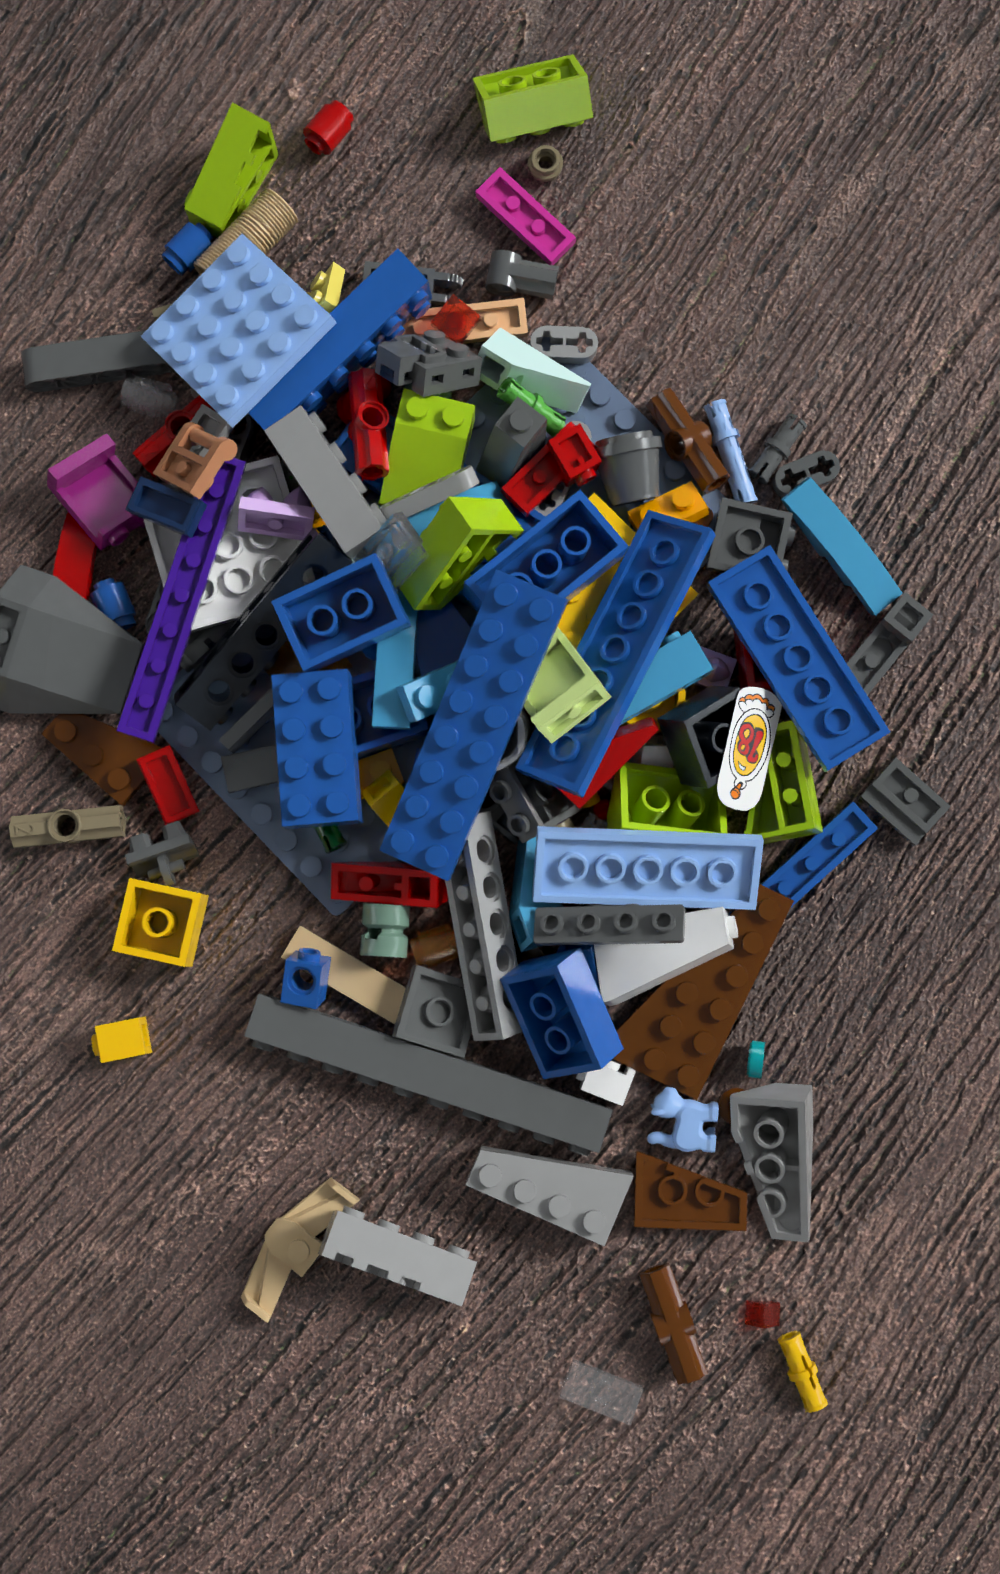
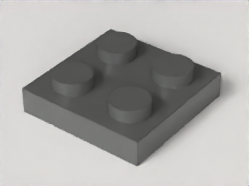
M412 965L392 1037L458 1058H464L472 1028L463 980L419 965Z

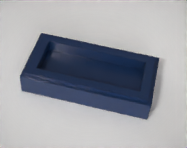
M140 476L125 510L132 515L192 538L207 504L202 500Z

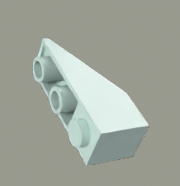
M501 327L481 346L478 356L482 357L481 381L498 390L501 383L506 378L511 377L532 394L538 393L544 398V403L551 407L577 413L591 386V383Z

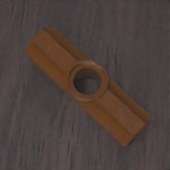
M671 388L662 390L655 397L651 398L646 407L665 434L664 446L668 456L674 461H683L705 494L715 491L726 483L730 478V474L711 448L712 435L709 427L702 421H693Z
M669 1263L650 1267L639 1273L652 1309L650 1315L661 1346L664 1345L674 1378L678 1385L700 1380L708 1372L694 1335L697 1332L686 1301H682L673 1270Z

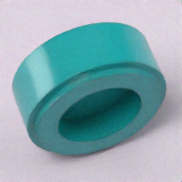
M754 1040L750 1042L747 1063V1075L750 1078H762L765 1042Z

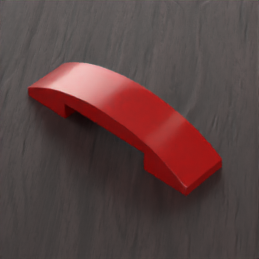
M68 512L57 548L53 575L57 576L89 601L98 547Z

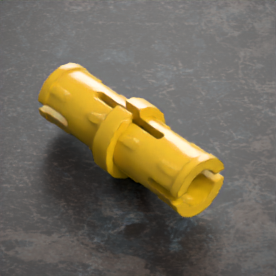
M791 1331L780 1336L777 1340L789 1367L787 1374L790 1381L795 1382L805 1412L812 1413L823 1409L828 1405V1402L816 1375L818 1372L816 1363L810 1360L800 1331Z

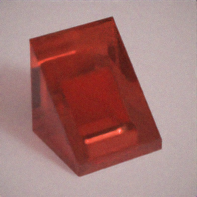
M746 1300V1325L759 1328L779 1326L780 1302Z

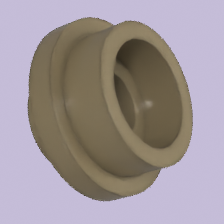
M549 145L540 146L529 156V172L539 181H552L562 172L563 158L554 147ZM546 161L552 166L548 169H543L539 164Z

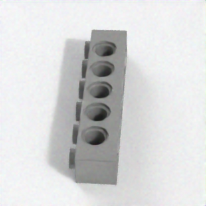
M491 811L479 812L451 879L445 880L473 1040H504L522 1032L500 981V978L516 967L518 963Z

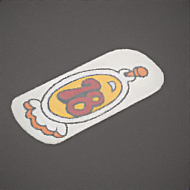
M746 687L739 691L718 777L717 793L719 799L725 806L736 810L748 811L755 807L760 800L782 705L778 698L763 688Z

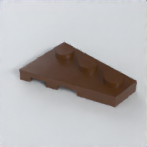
M58 714L41 734L120 805L125 806L146 782L136 759L162 747L117 732V728L84 714Z
M635 1150L634 1227L747 1231V1192Z

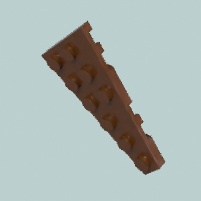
M759 884L756 910L734 909L729 914V916H735L738 928V938H733L734 949L661 983L616 1030L624 1049L613 1059L697 1100L794 900Z

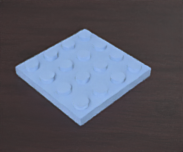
M242 233L141 337L233 428L337 322Z

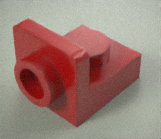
M580 423L548 440L547 446L565 475L563 482L566 487L574 483L578 487L583 486L597 476L596 471L602 460Z

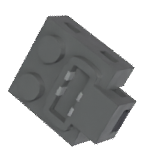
M427 330L423 335L404 334L394 337L393 340L380 342L377 348L375 373L397 386L412 383V391L422 397L478 386L482 357L471 352L468 346L455 343L446 338L445 333L441 331Z

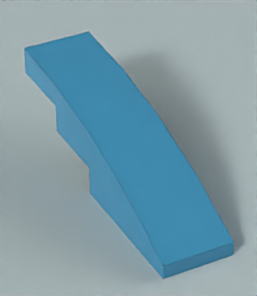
M807 477L781 499L787 510L793 513L792 517L818 555L826 557L843 584L851 586L869 614L876 616L903 594L858 531L811 477Z
M394 586L412 627L377 642L372 727L411 730V722L409 723L396 687L414 680L418 610H414L400 588Z

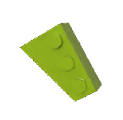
M448 496L440 505L439 511L431 523L422 531L419 540L411 552L403 559L402 565L393 576V580L414 610H441L463 589L464 581L472 576L470 573L484 559L488 562L498 555L495 549L510 535L516 539L524 530L502 499Z
M792 720L778 723L760 800L748 812L747 826L744 834L761 835L764 839L763 844L823 833L807 744Z

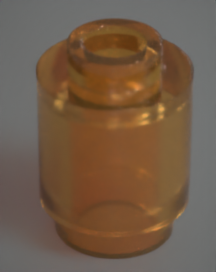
M451 922L418 932V937L410 939L413 954L419 966L427 965L430 968L459 958L455 933Z

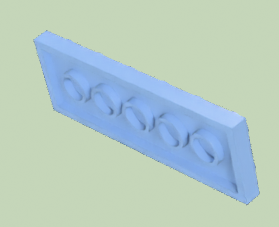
M537 826L532 899L533 902L602 905L682 904L688 908L724 907L725 909L756 910L764 839L761 835Z

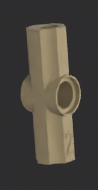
M122 805L78 810L60 809L50 813L11 816L9 824L13 848L62 843L76 844L81 841L125 837L126 817ZM72 817L76 824L75 830L71 835L65 837L62 834L61 825L65 819Z

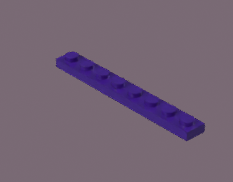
M236 458L224 461L214 477L212 486L199 499L206 503L207 507L193 537L181 536L116 730L117 732L151 743L155 741L246 468L245 461Z

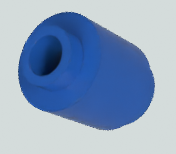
M187 222L165 245L166 250L161 256L180 276H183L186 271L191 273L195 268L194 261L199 259V256L211 246L212 243L210 241L213 239V236L201 223L198 222L196 225Z
M109 578L93 586L95 591L90 593L89 596L95 607L125 630L137 624L134 619L136 612L123 582H115L114 578Z

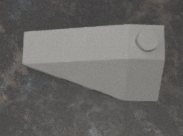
M773 1083L731 1094V1132L735 1143L739 1144L744 1157V1167L747 1175L751 1176L758 1195L757 1202L771 1239L809 1242L813 1146L812 1085Z

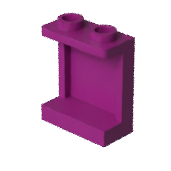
M107 433L49 468L47 474V487L100 550L105 549L109 545L117 546L125 541L130 532L137 527H146L144 519L132 515L125 510L138 481L115 455L116 444Z

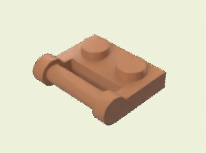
M188 422L182 426L153 474L164 482L201 499L203 494L212 486L214 477L224 461H230L236 456L237 444L227 437L218 438L205 432L202 426L194 422ZM197 445L209 449L205 457L189 450L192 446Z

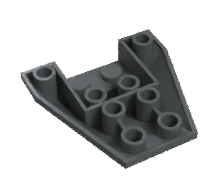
M20 565L0 589V710L10 714H122L144 644L57 576Z

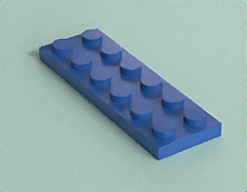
M771 545L706 584L709 592L824 772L829 771L890 733L885 722Z

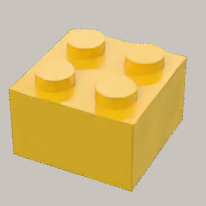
M129 878L112 951L178 966L192 967L209 895Z

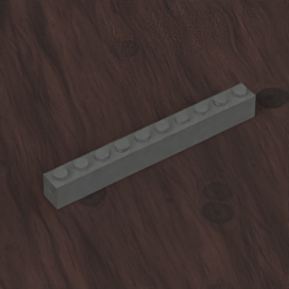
M260 993L257 996L244 1037L253 1039L251 1044L253 1047L273 1052L275 1046L287 1050V1058L306 1064L309 1058L323 1062L321 1067L323 1070L342 1075L345 1069L357 1073V1081L376 1087L379 1081L393 1085V1093L408 1098H413L414 1093L428 1097L427 1104L448 1110L449 1104L463 1108L462 1115L468 1118L483 1121L484 1116L499 1120L498 1127L518 1133L521 1127L533 1131L532 1138L554 1145V1141L557 1139L569 1143L568 1150L584 1156H589L590 1151L600 1152L613 1111L609 1106L463 1058L392 1037L390 1034L311 1008L281 1003L280 998L265 993Z

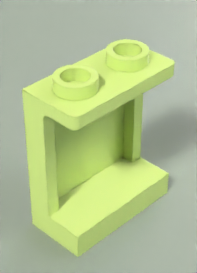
M558 626L524 704V708L531 716V721L551 744L611 698V695Z

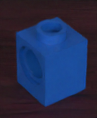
M313 948L295 950L285 962L280 1002L317 1009L326 999L331 957L323 956L319 950ZM300 969L311 973L313 983L306 982L301 978Z

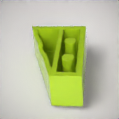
M232 102L196 184L189 191L185 199L184 209L190 223L196 225L198 222L201 223L213 236L218 238L249 206L279 155L270 122Z

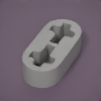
M547 325L541 326L533 332L530 346L557 363L585 364L592 361L596 356L598 338L589 328ZM543 337H549L550 343L562 345H551L550 351H543L542 345L536 343H542ZM581 338L585 339L586 345H589L584 353L578 352L577 346H571L576 345L578 339Z

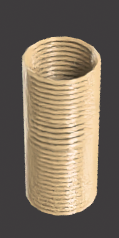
M265 188L255 198V201L250 203V206L223 231V234L199 256V259L194 261L195 269L201 275L242 233L267 255L269 250H272V247H275V244H278L288 231L298 223L297 215L275 191Z

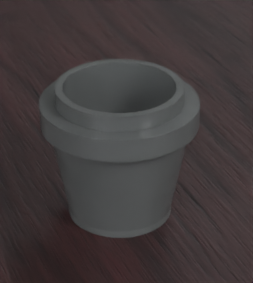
M652 430L617 435L595 442V449L602 460L598 471L612 507L659 497V449L662 448L660 436H653Z

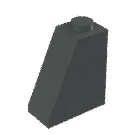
M517 397L494 425L475 471L492 482L497 481L502 488L545 446L547 418Z

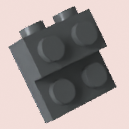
M722 497L714 528L716 536L710 546L705 570L722 574L771 545L785 569L788 570L789 560L783 558L786 546H792L796 532V526L791 525L793 513Z
M517 761L495 773L489 792L491 798L495 802L500 803L506 813L510 832L518 836L523 844L536 837L537 826L554 827L582 809H579L556 787L521 774L515 768L518 763Z

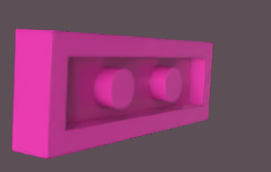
M501 167L475 191L476 198L548 265H554L576 243V237Z

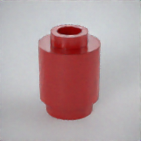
M332 100L330 104H324L303 129L304 136L306 137L304 141L307 147L318 155H321V153L330 155L351 130V123L354 121V117L350 110L337 100Z

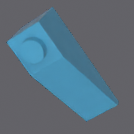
M676 631L663 639L661 648L658 649L620 725L707 677L712 672L713 668L691 631L682 636L679 631Z

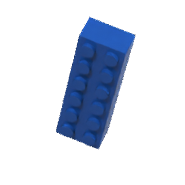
M399 249L395 250L329 313L337 323L248 414L263 430L300 405L308 414L315 411L319 415L327 406L325 400L335 391L339 394L348 387V376L352 371H357L360 367L367 368L376 360L377 348L380 342L390 341L394 337L402 335L405 331L403 326L412 317L417 320L428 311L431 306L429 301L432 299L428 280Z

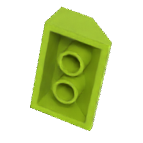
M574 54L472 78L484 128L491 142L508 143L514 141L516 136L527 133L542 135L549 132L552 127L561 125L576 127L583 124L584 120L593 118L588 75Z
M626 762L615 773L607 811V829L728 833L726 806L718 797L717 784L709 789L681 785L675 768Z

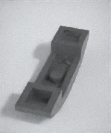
M906 592L847 661V665L867 695L934 615Z

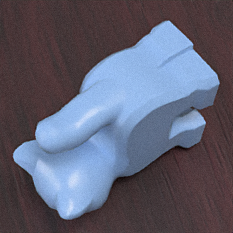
M665 1087L660 1094L655 1096L654 1103L651 1104V1114L665 1119L676 1118L673 1132L671 1135L661 1131L652 1132L647 1136L648 1143L651 1145L661 1144L665 1147L685 1152L702 1150L703 1152L715 1153V1127L703 1130L702 1126L704 1122H718V1103L711 1101L708 1104H704L692 1099H683L675 1088Z

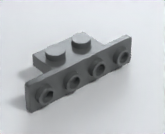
M682 904L588 905L586 907H543L535 910L533 941L537 946L666 944L684 942L685 908Z

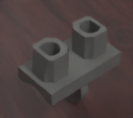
M179 821L165 825L162 828L165 841L154 845L148 833H141L130 837V853L125 854L127 865L133 868L138 878L148 875L150 881L163 877L166 885L170 886L176 883L174 873L186 869L184 862L200 856L198 847Z

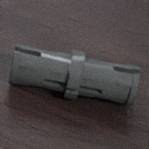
M787 414L786 419L775 435L769 437L764 443V451L753 466L749 468L748 473L753 479L761 468H765L757 482L766 485L780 462L787 460L790 456V448L807 427L804 420L800 419L794 429H790L798 417L797 415Z

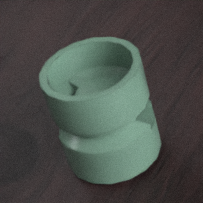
M363 904L362 924L367 927V932L361 935L360 955L407 958L408 937L403 934V930L409 927L410 906Z

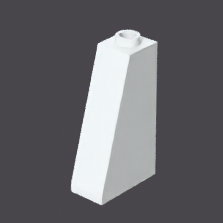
M724 907L685 913V936L683 943L594 945L600 993L604 1003L608 1006L618 1005L734 949L733 938H738L735 916H729L728 911Z

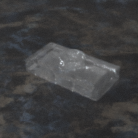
M572 1359L560 1392V1398L631 1425L644 1389L641 1385Z

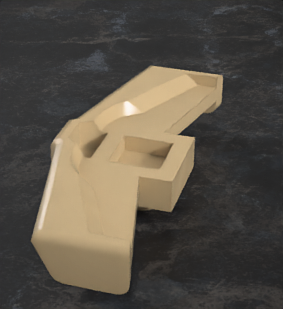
M330 1177L285 1215L276 1218L264 1234L265 1241L242 1292L241 1299L244 1305L265 1322H269L291 1269L303 1277L319 1256L318 1252L322 1241L316 1236L328 1227L333 1211L338 1210L342 1212L344 1206L351 1208L360 1199Z

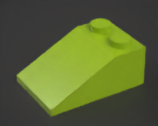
M404 388L388 455L389 473L383 480L379 506L463 468L475 422V405L434 395L422 397L414 391Z

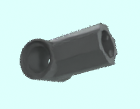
M495 250L491 254L485 288L490 293L508 297L520 293L553 300L559 266L523 260L519 254L512 251Z

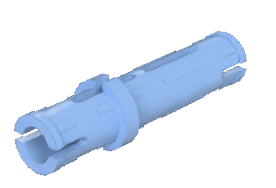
M726 400L711 402L712 406L707 404L703 408L706 411L712 429V444L717 446L723 466L730 474L728 482L734 500L754 504L758 502V498L755 495L737 439L740 437L739 431L733 427Z

